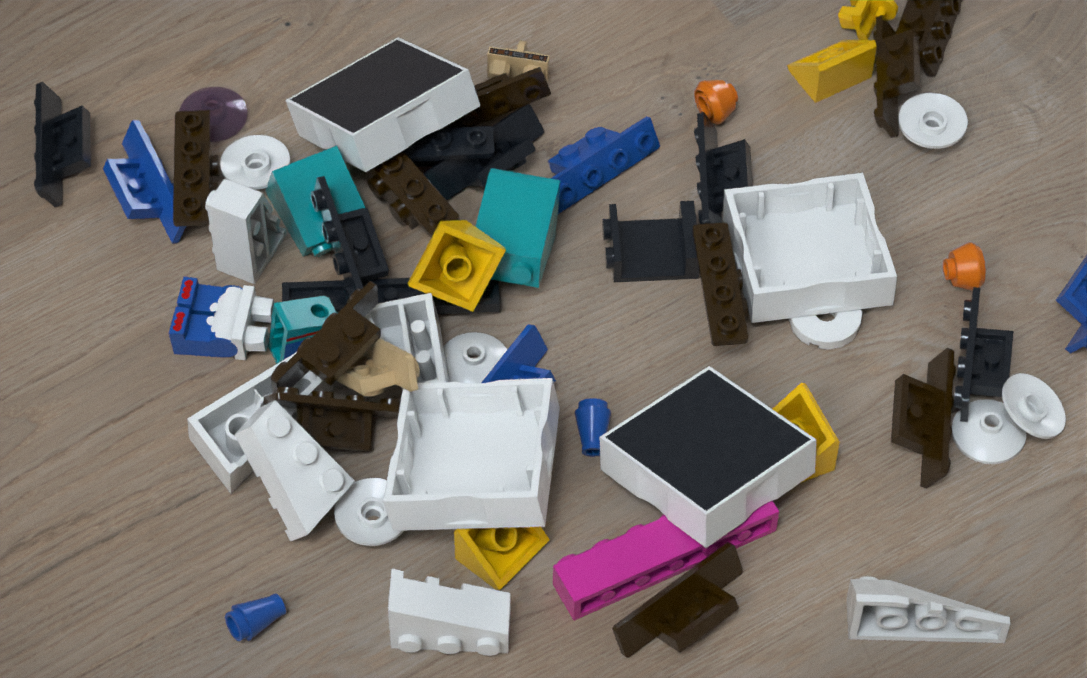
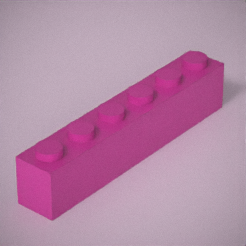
M773 501L764 504L755 510L745 522L707 548L670 522L663 514L658 520L649 524L633 526L625 534L617 538L601 540L585 552L563 557L557 564L553 565V586L573 621L693 568L727 542L735 545L737 549L775 532L779 510Z

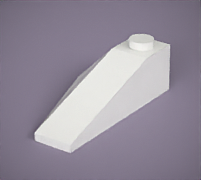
M875 577L850 579L847 594L848 639L1005 643L1010 627V617L891 580H878Z

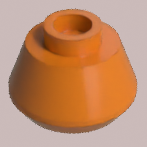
M723 80L701 81L694 92L696 105L700 113L705 112L710 121L716 125L722 124L735 110L736 102H738V95L734 86L730 83L727 84Z
M969 242L952 250L948 258L943 261L945 279L951 280L953 286L973 291V287H981L985 282L986 275L985 260L981 248Z

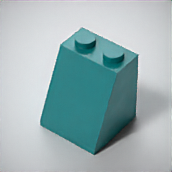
M337 146L273 170L267 183L268 187L265 189L268 198L303 257L313 253L314 257H318L333 250L332 243L327 244L322 233V222L324 220L321 211L316 212L311 201V191L315 189L317 177L325 176L338 214L365 208Z
M490 169L475 227L506 249L491 277L492 280L539 288L556 238L561 180Z

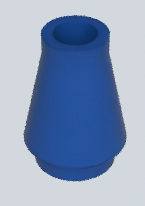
M584 399L578 403V409L574 412L582 444V454L596 457L600 456V436L608 431L611 410L608 409V403L602 399Z
M274 593L265 598L233 605L231 611L225 614V621L231 635L237 641L243 639L250 641L277 618L285 615L286 608L281 597Z

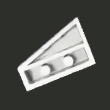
M223 179L217 190L210 192L205 205L208 211L209 232H211L212 252L215 255L216 267L221 272L255 284L288 232L285 228L279 226L280 219L271 214L273 208L263 193Z
M431 293L379 303L365 316L366 319L381 329L380 339L415 357L420 370L417 383L449 382L439 316Z
M276 400L258 408L235 434L256 477L260 476L270 495L268 500L273 509L277 508L286 525L287 530L285 532L290 541L308 535L355 482Z
M391 569L388 604L391 648L400 649L404 652L438 650L445 654L467 651L478 652L486 656L508 653L511 593L464 583L461 586V590L440 586L439 578L427 576L426 582L403 578L404 571Z

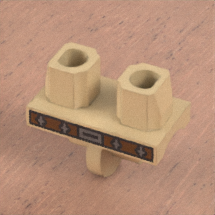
M522 40L519 41L517 50L489 46L487 53V77L492 79L507 73L510 79L540 67L548 84L550 55L527 51V41Z

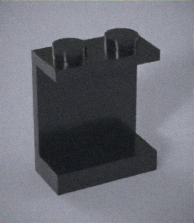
M680 201L679 218L618 221L616 204H609V219H602L603 240H610V247H605L606 269H612L614 283L699 279V268L692 233L693 226L697 225L694 201Z

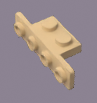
M379 338L336 381L363 396L379 395L384 392V388L392 385H398L412 392L418 390L417 378L420 375L417 360L412 354Z

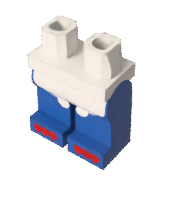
M183 277L177 299L178 307H175L169 330L174 354L209 357L235 356L236 360H246L248 351H267L269 342L268 327L254 325L255 321L271 323L274 299L256 296L254 286L244 285L241 288L235 285L223 287L199 284L198 278Z

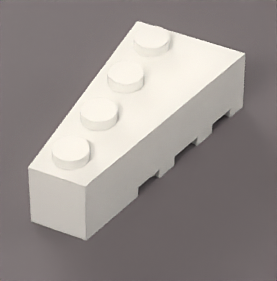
M296 353L292 354L291 356L287 357L281 362H288ZM281 362L187 418L189 439L230 494L253 472L235 434L258 408L264 406V396L272 394L271 376ZM309 371L292 388H298L299 395L311 396L313 391L332 392L333 384L330 386L313 372ZM283 407L295 420L297 419V408Z

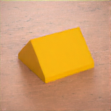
M841 40L790 63L787 67L810 98L817 103L872 78L877 45L875 40Z
M467 220L440 221L408 282V286L424 293H431L434 297L473 312L506 249Z
M801 382L772 409L816 439L815 473L804 480L807 481L835 470L840 441L808 386Z
M541 527L456 529L454 531L455 559L495 590H501L550 539Z

